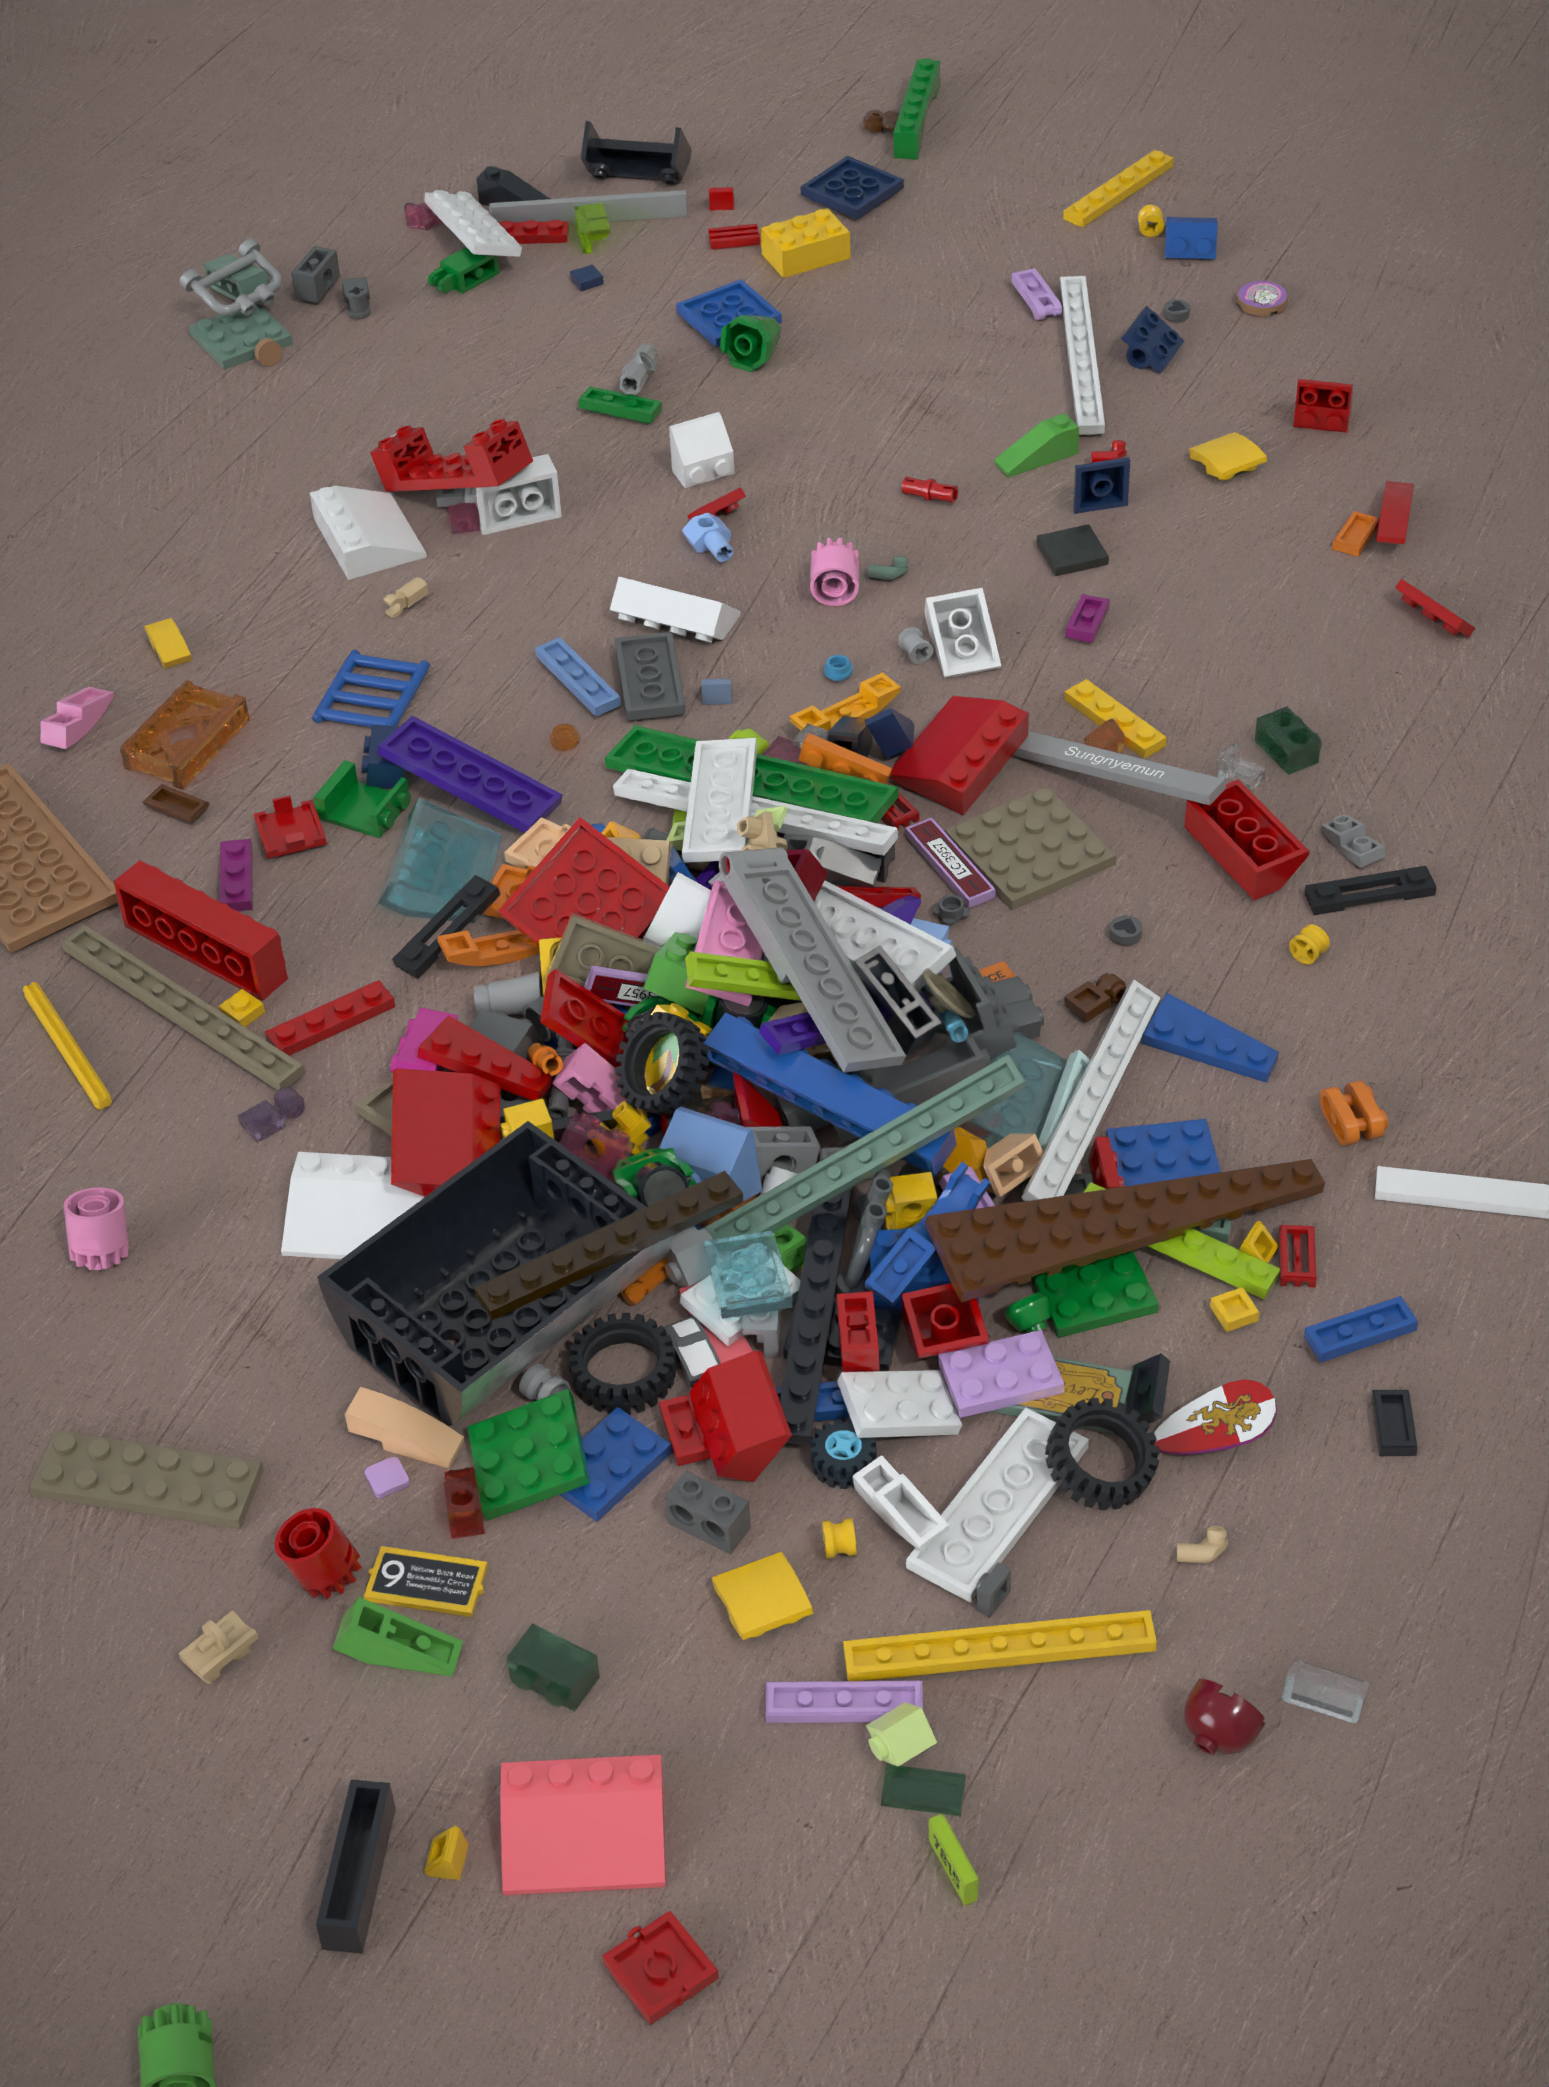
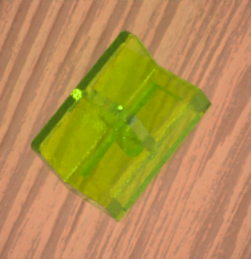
M603 203L574 206L576 231L583 254L593 253L592 240L605 239L608 237V233L611 232Z

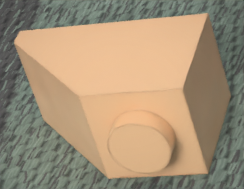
M1009 1134L986 1150L983 1167L996 1197L1003 1196L1033 1175L1044 1153L1036 1134Z

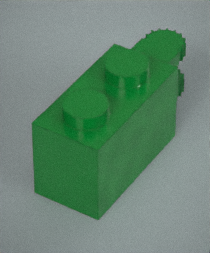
M465 247L441 260L440 267L428 275V284L432 287L438 286V289L443 293L454 289L463 294L500 274L498 255L473 254Z

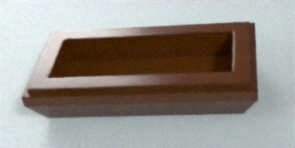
M163 784L143 801V804L147 807L191 825L210 805L207 801Z

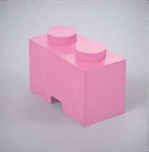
M586 1043L565 1058L562 1070L557 1074L553 1082L570 1099L573 1100L577 1097L583 1102L584 1106L582 1109L587 1113L615 1109L623 1101L627 1102V1099L622 1097L620 1093L622 1089L617 1087L616 1080L621 1077L615 1075V1068Z

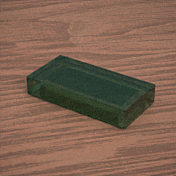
M887 1764L881 1806L961 1816L966 1774Z

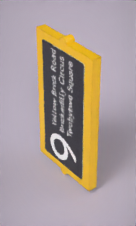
M381 1546L374 1567L368 1571L370 1579L363 1597L374 1603L472 1617L478 1596L484 1593L482 1584L488 1563L486 1561Z

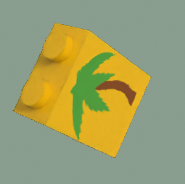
M676 1003L656 1005L653 1012L674 1014L693 1022V1024L701 1029L700 1033L704 1034L705 1038L712 1032L709 1026L689 1018V1012ZM673 1032L659 1039L651 1049L647 1059L645 1081L647 1090L651 1095L659 1092L668 1084L678 1065L679 1046L677 1037Z

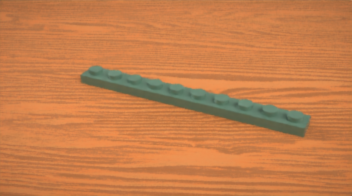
M1008 1054L706 1226L705 1229L711 1235L720 1257L724 1260L1028 1086Z

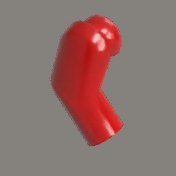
M1113 440L1111 443L1112 450L1091 451V463L1125 457L1127 454V450H1125L1126 442L1124 440Z

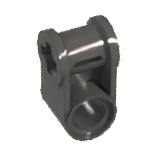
M367 277L341 280L344 301L347 305L349 317L353 319L368 317L371 314Z

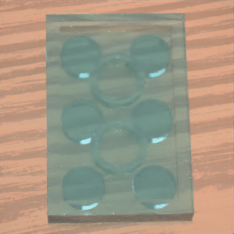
M773 1231L704 1241L705 1255L722 1319L793 1308L792 1295Z

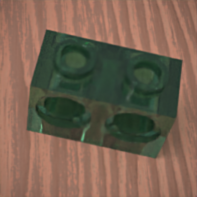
M1287 706L1257 718L1255 742L1288 775L1319 763L1320 749L1322 747L1319 735L1313 732Z

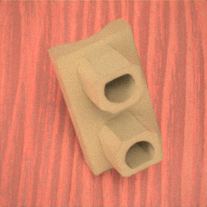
M764 811L757 817L746 816L737 823L738 835L748 838L749 843L741 851L778 847L787 850V841L783 838H778L777 831L774 830L772 812Z
M232 1610L217 1623L209 1620L202 1625L204 1633L179 1652L180 1660L204 1682L211 1684L220 1676L221 1669L231 1660H240L250 1652V1645L259 1639L258 1634L253 1628L247 1626Z

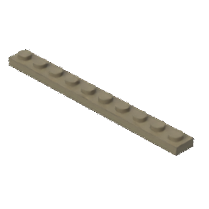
M84 925L62 941L65 952L278 1091L283 1092L305 1074L303 1064L87 925Z

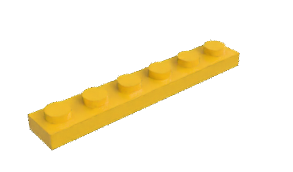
M1153 150L1063 210V219L1083 228L1174 166V157L1166 155L1162 151Z

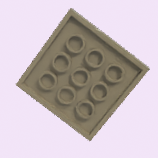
M1048 786L945 829V833L996 889V894L1011 910L1116 865L1117 855Z

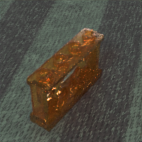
M185 680L122 744L120 752L124 768L130 771L135 769L173 782L174 787L184 790L250 720L246 697L237 694L234 697H230L193 685L192 681ZM196 704L204 706L203 710H198ZM196 723L198 734L193 739L181 740L171 745L168 739L170 730Z

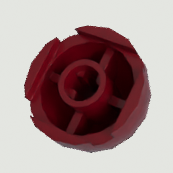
M1198 1679L1190 1692L1184 1711L1187 1728L1196 1737L1193 1741L1195 1746L1209 1755H1214L1216 1751L1224 1754H1235L1249 1748L1266 1724L1263 1722L1264 1716L1251 1703L1235 1692L1231 1697L1219 1692L1223 1687L1222 1685L1208 1679Z

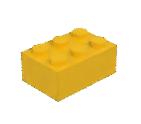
M819 209L814 213L795 216L793 219L774 222L769 226L762 227L761 251L762 255L781 277L786 278L850 259V232L829 209Z

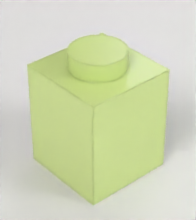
M906 1702L866 1725L871 1736L869 1745L874 1755L880 1761L882 1760L895 1766L902 1765L937 1743L922 1708Z

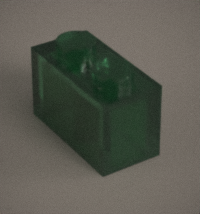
M533 1623L506 1657L510 1679L516 1686L523 1690L531 1689L544 1696L552 1705L557 1707L564 1706L574 1712L600 1678L596 1654Z

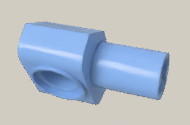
M705 513L693 517L683 528L684 537L696 552L702 553L710 550L719 562H725L732 557L733 548L728 543L731 538V531L720 518L710 513Z

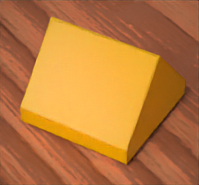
M1256 1221L1242 1243L1240 1250L1269 1263L1279 1246L1263 1223Z
M455 1825L432 1838L424 1869L425 1875L460 1880L469 1844L459 1827Z

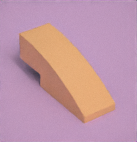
M359 1388L345 1413L348 1432L381 1441L385 1451L450 1469L464 1443L462 1435L425 1412L367 1388Z

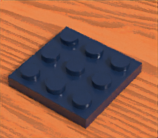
M846 156L802 185L801 195L833 210L849 215L851 218L858 219L903 189L904 179Z

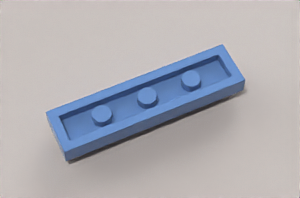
M561 637L535 647L536 657L596 717L621 706L620 696Z

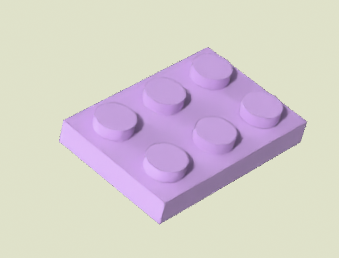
M1042 1330L992 1341L984 1345L938 1354L939 1366L960 1418L1064 1393V1382Z

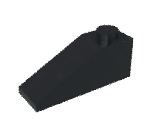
M487 166L476 178L479 203L489 206V203L550 199L512 172L499 169L496 166Z
M880 945L856 959L853 964L863 985L905 1055L931 1041L942 1022Z

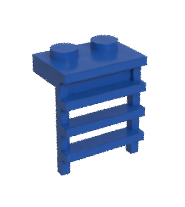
M1167 217L1165 258L1216 259L1217 218Z

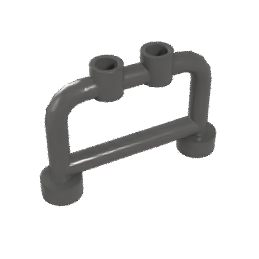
M884 1168L875 1174L868 1193L861 1195L856 1202L854 1215L860 1222L848 1271L840 1274L838 1277L836 1296L837 1294L863 1292L865 1283L861 1276L870 1257L877 1231L881 1228L887 1214L884 1204L887 1202L893 1188L888 1168Z

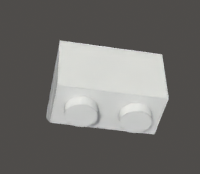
M719 412L669 426L672 472L684 488L735 474L733 449Z

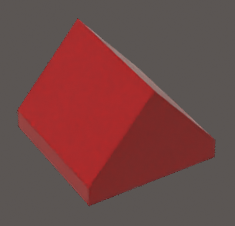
M732 187L709 189L710 211L734 210V190Z

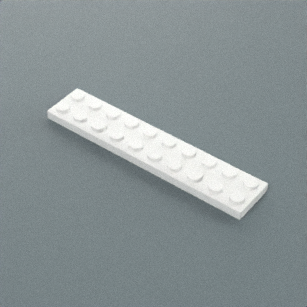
M719 872L708 881V884L712 889L714 880L726 883L727 879ZM824 881L814 901L854 968L853 963L856 959L881 945L918 992L926 984L923 971L926 968L937 974L957 956L953 946L827 881Z

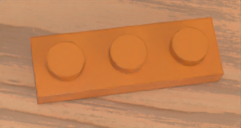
M810 733L807 734L798 761L811 767L887 784L892 768Z

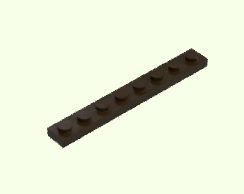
M723 1171L474 1287L475 1297L491 1320L497 1319L743 1203V1192L728 1173Z

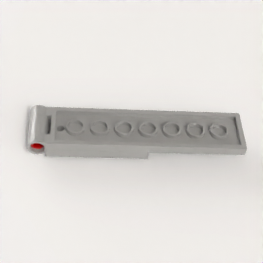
M778 847L722 853L719 858V870L721 875L727 879L725 883L726 888L782 983L791 982L842 1071L851 1072L902 1065L906 1057L904 1051L790 863L785 849Z

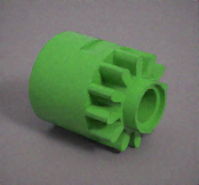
M174 2003L155 2009L154 2017H142V2025L137 2027L140 2087H216L211 2018H207L206 2010L195 2013V2006Z

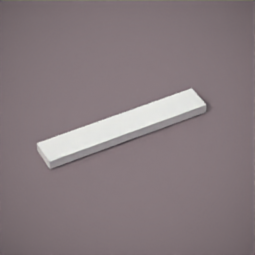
M1383 1166L1377 1167L1375 1199L1549 1219V1185Z

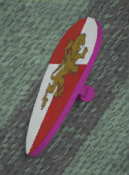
M1243 1379L1229 1382L1207 1392L1168 1417L1154 1432L1157 1438L1154 1445L1159 1446V1452L1191 1455L1231 1449L1251 1443L1264 1436L1273 1426L1277 1415L1276 1400L1269 1388L1258 1381Z

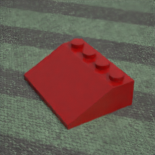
M952 696L913 742V747L907 749L892 767L889 779L964 816L1028 737L1029 713L1003 700Z
M396 1068L393 1071L391 1185L426 1197L500 1142V1084L470 1073Z

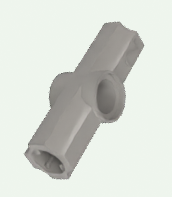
M641 344L629 363L622 368L619 388L625 395H636L642 389L647 378L656 370V363L659 360L657 353L659 350L653 344Z

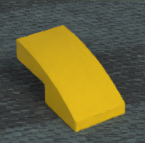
M172 618L144 626L154 652H157L164 669L191 661V653Z

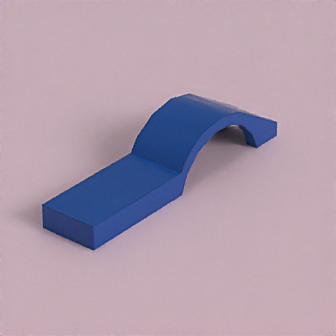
M963 1162L952 1173L943 1193L927 1215L915 1226L909 1227L865 1281L866 1288L873 1291L874 1294L892 1307L896 1305L901 1298V1294L908 1290L937 1254L925 1227L927 1216L975 1209L990 1186V1181L986 1178L979 1184L965 1174L968 1165Z

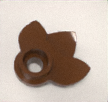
M880 110L868 111L863 120L865 129L872 132H882L884 128L894 130L900 113L896 111H886L885 113Z

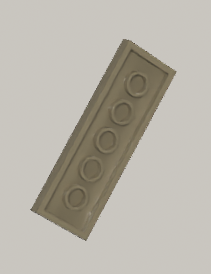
M55 1430L29 1489L33 1497L241 1529L264 1469L262 1461Z

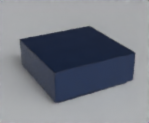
M593 264L570 271V279L581 291L604 284L602 274Z

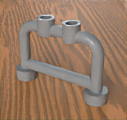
M248 238L240 245L238 250L243 256L242 258L204 278L194 269H189L181 276L179 283L186 291H194L218 314L232 315L240 311L244 316H249L256 308L254 303L261 301L267 306L275 299L274 293L280 289L282 278L278 270L259 252L261 249L260 245L253 238ZM255 262L272 279V282L267 285L260 284L251 294L247 296L245 294L240 295L230 305L221 304L206 289Z

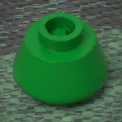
M1041 1291L1027 1296L1006 1307L1004 1317L1018 1332L1026 1330L1027 1333L1042 1330L1048 1327L1045 1320L1051 1318L1049 1297Z

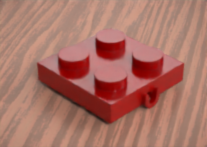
M671 1910L643 1929L641 1926L634 1927L628 1933V1939L602 1955L603 1965L650 2025L678 2006H682L685 2001L692 1999L694 1995L719 1979L718 1969ZM638 1932L639 1935L635 1938L634 1934Z

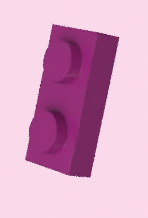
M1082 594L1066 627L1065 637L1093 643L1109 610L1110 599Z

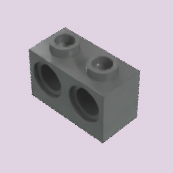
M688 1471L683 1473L665 1496L669 1524L729 1554H732L751 1528L749 1501Z

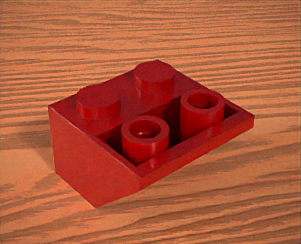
M1298 379L1293 427L1347 433L1352 410L1353 384Z

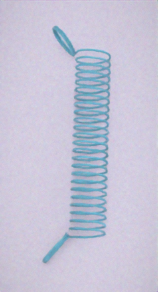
M948 1009L944 1013L938 1011L952 1040L955 1042L964 1041L968 1036V1031L961 1017Z

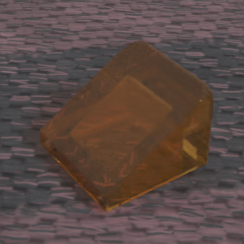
M1111 718L1086 736L1084 742L1088 746L1121 753L1124 752L1125 735L1115 720Z

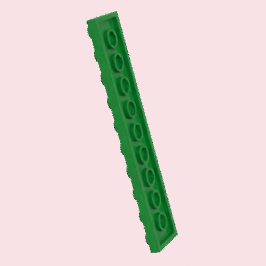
M634 725L605 757L606 768L624 773L627 769L691 782L696 741L701 740ZM757 754L753 786L754 797L878 823L899 797L898 787L765 755Z

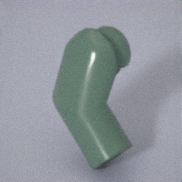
M895 556L891 566L870 564L868 578L893 580L906 574L909 568L907 567V557Z

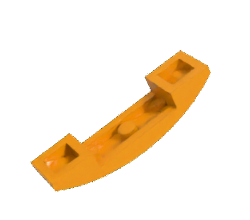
M882 672L861 682L859 693L821 711L812 705L789 716V721L806 735L810 733L817 737L828 736L829 730L842 716L868 719L880 712L901 692V686Z

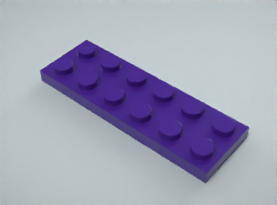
M411 716L378 745L377 755L524 833L541 817L544 819L548 817L562 801L563 794L414 716Z

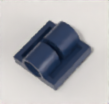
M1147 305L1140 311L1121 337L1129 346L1126 352L1128 363L1137 369H1144L1150 365L1158 374L1167 366L1184 343V340L1178 333L1171 329Z

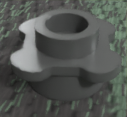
M946 895L940 899L939 905L937 904L933 907V914L940 916L943 919V923L950 926L957 923L961 918H968L970 916V909L964 907V901L961 897Z

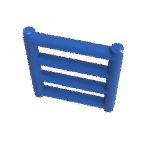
M352 650L316 708L312 719L316 723L328 720L372 727V724L397 727L425 678L430 664L425 660H422L419 664L360 655L357 650ZM355 666H362L413 675L409 681L351 672ZM344 684L398 691L402 692L399 699L346 692L341 691ZM334 702L392 710L388 718L330 708Z

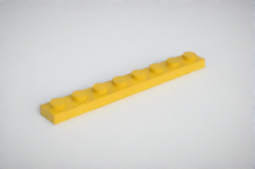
M1150 1610L843 1641L847 1681H868L1153 1652L1157 1649V1640Z

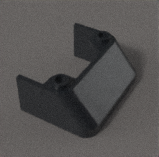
M585 121L581 160L588 172L596 179H606V177L658 180L666 184L675 185L684 177L691 159L692 149L680 127H676L674 144L601 139L591 121Z

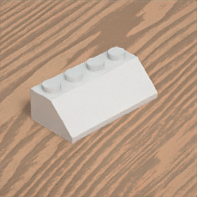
M618 577L610 607L611 611L619 613L618 619L634 623L636 618L645 620L644 626L659 630L661 625L670 627L669 632L686 636L687 631L696 633L695 639L712 643L713 638L723 640L741 611L721 602L623 577Z

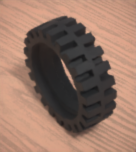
M653 1012V1015L647 1014L643 1016V1021L638 1020L633 1024L636 1031L628 1030L625 1035L629 1039L628 1042L622 1041L619 1048L623 1049L624 1052L623 1054H617L616 1062L621 1063V1066L615 1068V1075L621 1077L616 1080L617 1087L622 1089L620 1091L622 1097L626 1098L629 1104L639 1109L659 1115H665V1113L673 1114L677 1108H685V1102L691 1103L695 1098L692 1091H700L702 1085L698 1083L699 1078L705 1079L707 1072L702 1070V1067L709 1065V1058L703 1056L709 1052L708 1045L703 1043L706 1041L704 1034L700 1033L701 1029L693 1024V1022L666 1012ZM673 1032L677 1037L679 1046L678 1065L668 1084L659 1092L651 1095L647 1090L645 1081L647 1059L651 1049L659 1039Z
M614 1313L607 1315L608 1322L604 1323L600 1317L594 1320V1328L589 1324L583 1327V1335L578 1333L574 1338V1344H571L569 1366L575 1392L579 1398H583V1402L586 1405L590 1406L593 1404L594 1410L602 1412L606 1406L608 1414L618 1407L631 1415L630 1408L635 1407L637 1412L640 1413L645 1411V1403H648L652 1408L658 1404V1397L664 1399L667 1396L668 1388H672L674 1378L676 1377V1358L670 1335H667L666 1329L662 1325L657 1327V1322L651 1318L645 1323L644 1315L636 1314L634 1320H632L630 1313H622L621 1319H616ZM630 1343L642 1345L657 1356L658 1362L652 1372L634 1383L617 1385L602 1382L592 1376L587 1367L589 1361L598 1351L615 1344Z
M1090 1398L1087 1403L1085 1400L1078 1401L1075 1406L1071 1405L1060 1416L1047 1440L1045 1455H1048L1046 1464L1047 1468H1053L1051 1472L1054 1482L1061 1479L1062 1482L1059 1488L1062 1492L1066 1493L1071 1489L1073 1491L1071 1499L1078 1502L1083 1497L1085 1498L1084 1506L1093 1508L1096 1502L1098 1503L1099 1510H1107L1111 1505L1113 1510L1122 1508L1124 1504L1130 1505L1148 1487L1159 1464V1459H1157L1160 1453L1159 1446L1154 1445L1157 1438L1154 1432L1147 1433L1150 1425L1146 1420L1138 1423L1137 1419L1140 1414L1135 1410L1130 1414L1125 1413L1127 1405L1121 1402L1114 1408L1113 1400L1107 1398L1101 1404L1099 1398ZM1083 1426H1098L1118 1435L1133 1452L1136 1464L1133 1475L1125 1481L1107 1482L1088 1474L1080 1468L1071 1455L1069 1439L1073 1431Z

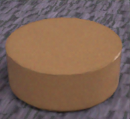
M263 339L255 347L256 359L265 366L275 365L282 356L281 346L273 339Z

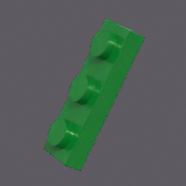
M589 386L579 398V408L593 413L610 414L617 418L633 419L640 423H652L662 411V401L630 394L625 395L624 393Z

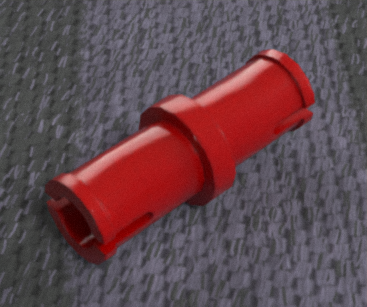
M905 476V480L902 481L901 491L903 494L921 496L927 501L936 499L953 504L958 498L959 490L958 486L937 483L935 479L930 478L926 481L910 478L909 476Z

